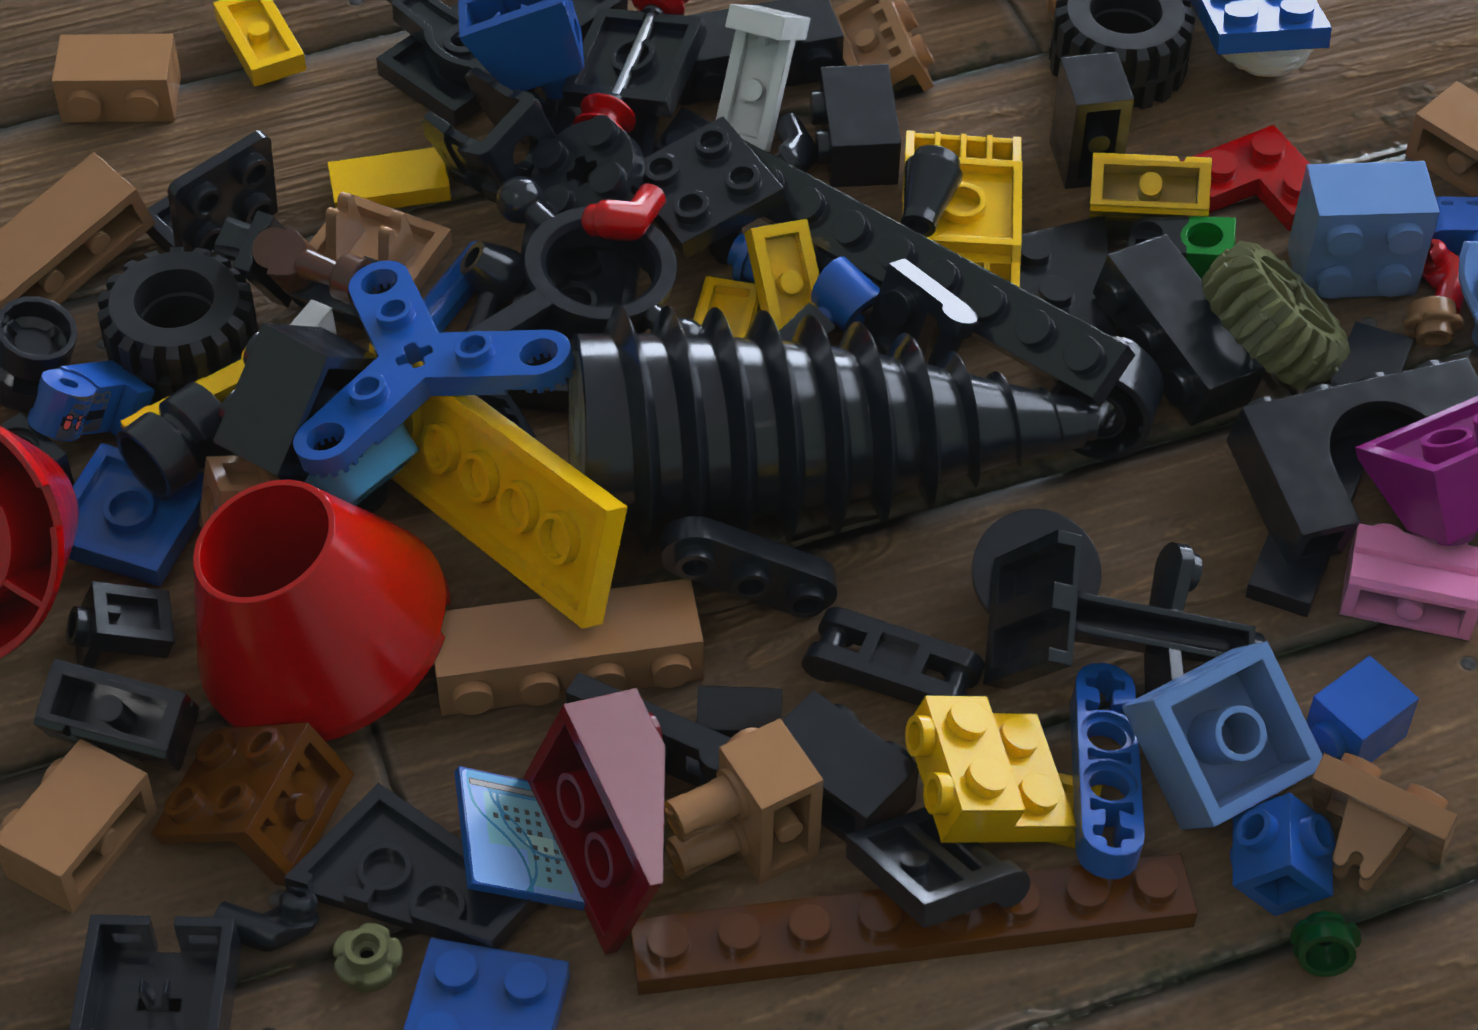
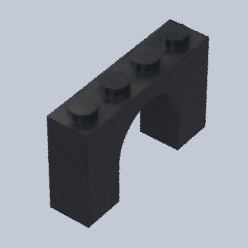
M1468 358L1444 363L1440 360H1430L1408 371L1389 375L1385 372H1375L1364 376L1357 382L1331 387L1328 384H1320L1298 395L1280 399L1266 396L1255 399L1243 406L1226 442L1263 522L1286 562L1331 551L1330 556L1342 554L1361 522L1332 462L1330 443L1351 435L1381 437L1478 396V377Z

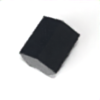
M698 686L697 723L732 738L744 729L751 727L760 728L779 718L782 720V688Z

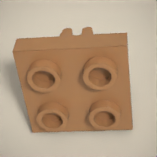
M343 191L338 195L337 208L329 207L325 214L326 222L310 241V244L320 254L336 261L342 255L351 253L378 261L399 262L408 269L418 291H420L452 247L450 228Z
M1324 753L1312 777L1313 806L1342 820L1333 855V876L1335 879L1343 880L1352 867H1359L1360 879L1358 886L1362 892L1367 893L1375 886L1402 849L1434 864L1441 865L1452 842L1457 814L1446 810L1449 802L1444 797L1417 784H1409L1406 791L1380 779L1383 772L1379 767L1356 755L1344 753L1341 760Z

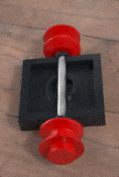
M631 0L637 11L609 8L598 9L583 42L584 68L580 73L567 77L561 90L567 106L581 108L582 114L574 119L572 125L590 120L598 115H605L629 133L636 124L635 114L672 117L708 34L703 17L684 15V4L689 0Z

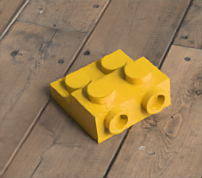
M984 696L924 697L915 714L907 722L905 742L909 754L915 757L924 785V804L927 811L934 817L941 842H1066L1077 825L1038 715L993 713L988 698Z

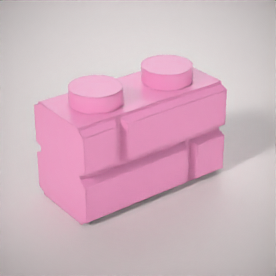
M1382 523L1373 526L1359 524L1355 530L1346 562L1339 615L1470 641L1478 619V547L1468 545V543L1457 546H1442L1435 540L1421 535L1406 533L1392 524Z

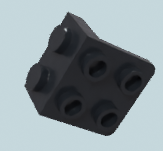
M257 130L175 179L168 187V196L148 208L156 224L145 233L166 253L170 252V247H183L186 252H192L197 247L209 250L211 257L216 254L214 244L228 217L251 224L257 211L269 215L276 214L278 206L271 139L261 130Z

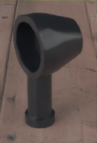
M478 241L468 249L461 261L460 272L479 297L467 328L462 332H467L498 313L500 307L514 296L525 278L524 255L507 246Z

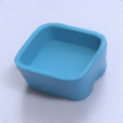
M402 423L379 445L373 443L363 453V457H358L359 462L356 466L349 465L350 470L347 473L340 470L338 471L339 476L332 477V474L328 473L327 478L321 479L319 474L316 477L309 475L304 482L356 506L403 469L411 461V458L419 452V449L404 423Z

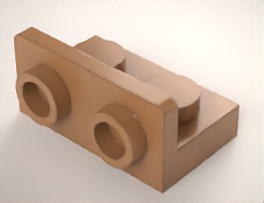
M850 0L833 10L844 35L843 59L846 66L888 64L892 85L914 75L924 92L934 87L926 67L935 62L920 33L915 36L911 34V30L919 27L906 0Z

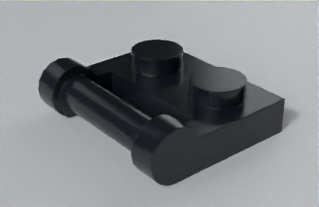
M904 258L889 263L866 327L873 337L879 354L886 355L894 339L901 333H907L915 339L924 357L937 325L940 332L927 363L935 366L944 352L952 350L958 354L963 339L972 335L978 315L970 306Z
M926 807L846 835V858L923 928L946 922L955 916L993 902L1004 908L1013 907L1025 898L1030 888V876L1021 867L1010 860L1001 861L980 842L942 843L934 817L927 811Z

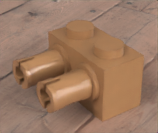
M781 718L760 728L751 727L735 734L726 744L719 747V770H717L716 778L687 793L665 801L666 818L675 836L665 840L667 845L665 846L666 853L672 867L681 879L684 880L702 869L735 854L743 859L760 885L819 856L824 780Z

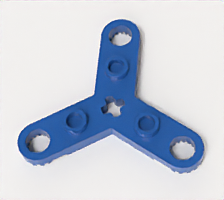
M396 261L374 262L361 268L353 275L349 282L348 290L377 358L298 429L293 439V447L302 469L306 473L309 472L310 476L316 477L319 474L321 479L327 478L328 473H331L332 477L339 476L338 471L340 470L347 473L350 470V464L356 466L359 462L358 457H363V453L373 443L379 445L431 396L507 395L508 390L524 389L527 393H532L536 389L537 393L540 394L544 393V388L549 387L551 392L556 390V384L565 385V378L571 379L573 376L572 370H576L575 358L570 342L564 334L554 330L439 333L406 266ZM388 283L390 284V290L384 293L374 294L373 288L379 291L380 284H383L384 288H388ZM550 353L551 358H553L542 365H528V363L532 364L534 362L532 358L534 356L537 360L541 359L539 354H543L544 358H548ZM422 361L423 363L420 367H412V364ZM332 437H335L336 441L341 440L333 448L318 450L317 443L321 446L325 444L323 439L327 438L328 442H332Z

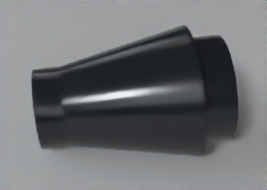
M924 145L916 149L914 155L905 162L904 209L901 224L925 237L932 236L936 232L941 216L963 180L960 160L954 152L938 145Z

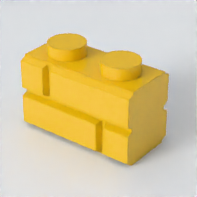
M1093 152L1089 219L1104 215L1105 220L1132 222L1143 217H1166V215L1209 217L1212 158L1186 157L1185 161L1182 162L1178 156Z

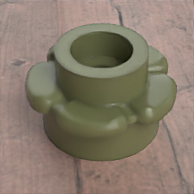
M366 923L354 931H345L339 936L333 947V955L337 958L333 965L334 971L342 981L354 990L374 992L383 989L394 979L397 968L402 962L403 949L401 942L395 937L391 938L386 927L375 923ZM366 950L374 953L370 958L360 957L361 953Z

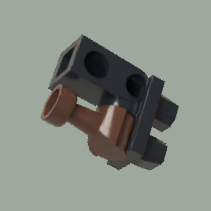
M260 211L256 212L251 224L230 217L225 220L214 244V251L221 257L234 261L233 267L270 301L289 307L293 299L298 306L304 309L312 299L332 307L334 320L365 330L355 310L348 286L351 278L357 271L369 264L379 262L378 260L366 256L363 258L351 253L342 255L337 261L320 254L296 229L289 225L285 228L274 216ZM389 283L388 288H384L383 284H380V290L377 291L373 288L374 294H380L390 290L391 287Z

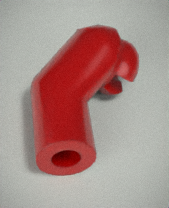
M646 183L639 188L631 201L609 199L601 200L598 204H590L582 213L581 222L583 229L592 237H602L613 241H635L643 236L665 205V194L659 187Z
M1432 239L1421 277L1435 291L1434 296L1452 299L1456 304V313L1460 315L1465 298L1458 279L1459 257L1452 251L1447 250L1443 241Z

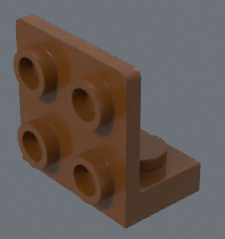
M308 722L214 729L199 744L196 750V758L179 787L167 798L164 804V812L154 827L152 835L161 844L235 842L274 884H285L284 877L316 846L354 773Z

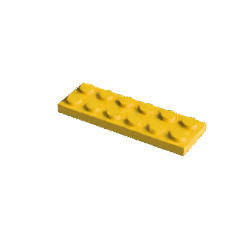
M370 343V345H369V352H371V353H373V354L376 355V353H375V351H374V349H373V347H372V345H371V343ZM422 361L412 364V367H420L423 363ZM476 395L431 396L403 422L419 452L391 479L580 628L584 629L603 624L628 506Z

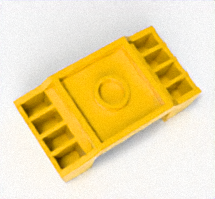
M906 130L902 215L904 209L906 160L914 155L916 149L924 145H938L951 150L960 160L963 180L941 216L936 232L927 238L1020 287L1022 137L997 138L993 137V135L979 137L967 136V134L962 133L961 135H944L941 132L926 134Z

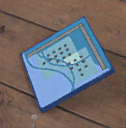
M459 766L454 771L467 889L524 900L531 899V901L585 911L583 898L528 781Z

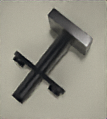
M1058 529L994 558L983 684L1009 689L1070 667L1073 663L1074 642L1144 653L1145 694L1183 675L1182 659L1206 663L1231 649L1265 642L1266 640L1262 633L1256 632V626L1184 612L1188 592L1193 591L1198 585L1203 569L1200 555L1194 553L1189 545L1170 542L1163 547L1154 568L1149 605L1080 591L1078 586L1082 535Z

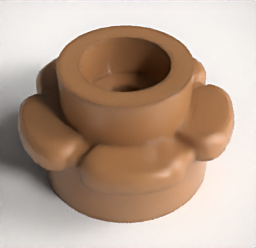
M1429 296L1417 299L1408 305L1407 318L1403 322L1405 335L1410 338H1416L1418 345L1423 347H1439L1452 341L1455 331L1462 329L1464 319L1456 313V304L1452 299L1443 296Z

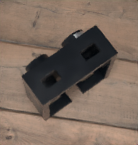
M90 914L69 1030H230L242 949L235 917L175 916L174 929L181 953L157 952L158 941L150 916ZM140 1001H143L147 1011H139ZM172 1002H182L180 1012L171 1011Z

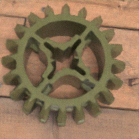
M1240 240L1230 250L1226 249L1210 265V269L1201 278L1204 297L1210 302L1211 311L1222 321V327L1232 334L1235 338V343L1240 344L1249 353L1251 359L1255 358L1263 365L1267 373H1274L1282 383L1290 384L1293 388L1299 390L1309 389L1319 385L1321 382L1326 383L1339 371L1338 368L1342 366V363L1351 353L1347 334L1340 327L1339 320L1328 309L1329 305L1323 302L1315 293V289L1311 288L1302 279L1300 274H1296L1289 268L1284 260H1279L1270 250L1263 249L1259 244Z

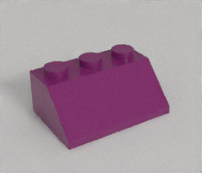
M1478 396L1355 447L1359 462L1407 531L1435 540L1442 546L1462 545L1476 537V532H1478Z

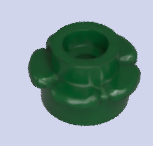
M1319 911L1310 914L1293 927L1290 933V941L1292 944H1295L1293 946V953L1299 959V963L1305 971L1316 976L1331 977L1342 974L1353 966L1356 960V948L1361 944V933L1354 923H1346L1342 915L1330 911Z

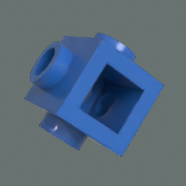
M1291 793L1268 798L1263 803L1234 816L1233 845L1230 849V861L1233 867V886L1274 916L1333 896L1332 853L1335 850L1336 842L1331 823Z

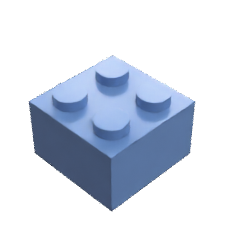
M1425 161L1306 164L1287 249L1292 270L1296 274H1300L1302 279L1311 288L1315 289V293L1319 298L1416 295L1440 213Z
M1268 641L1231 649L1122 706L1181 830L1215 827L1314 774L1323 757Z

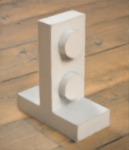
M730 4L725 27L735 29L736 31L716 119L723 116L742 139L766 152H770L795 41L806 40L811 18L759 5Z

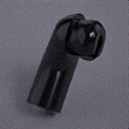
M788 113L777 120L775 132L782 144L778 147L779 153L774 156L806 173L816 162V145L798 115Z
M290 887L279 897V906L264 913L223 901L216 909L213 917H235L241 944L260 951L272 952L310 935L319 920V915L316 912L318 900L316 895L307 888Z

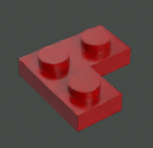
M1275 125L1191 156L1212 158L1209 213L1257 195L1288 231H1291L1306 164L1310 163Z

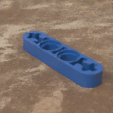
M1092 663L1084 666L1077 673L1070 701L1074 820L1077 825L1075 828L1076 854L1080 864L1095 876L1106 879H1121L1130 875L1136 869L1145 838L1139 742L1122 709L1123 705L1136 699V691L1133 679L1123 669L1108 663ZM1099 693L1104 694L1106 701L1110 703L1108 710H1098L1100 705ZM1093 736L1109 737L1117 741L1122 748L1112 751L1100 749L1094 746L1088 738ZM1095 785L1112 786L1118 789L1125 798L1113 801L1102 799L1090 787ZM1104 827H1114V847L1107 846L1106 838L1102 837Z

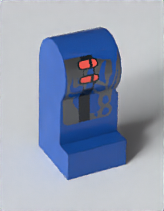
M113 360L61 366L58 369H50L42 373L38 384L37 397L33 408L29 411L27 422L42 435L61 441H75L81 435L111 432L117 437V433L122 430L120 421L135 414L141 408L150 405L155 389L124 370L122 366Z

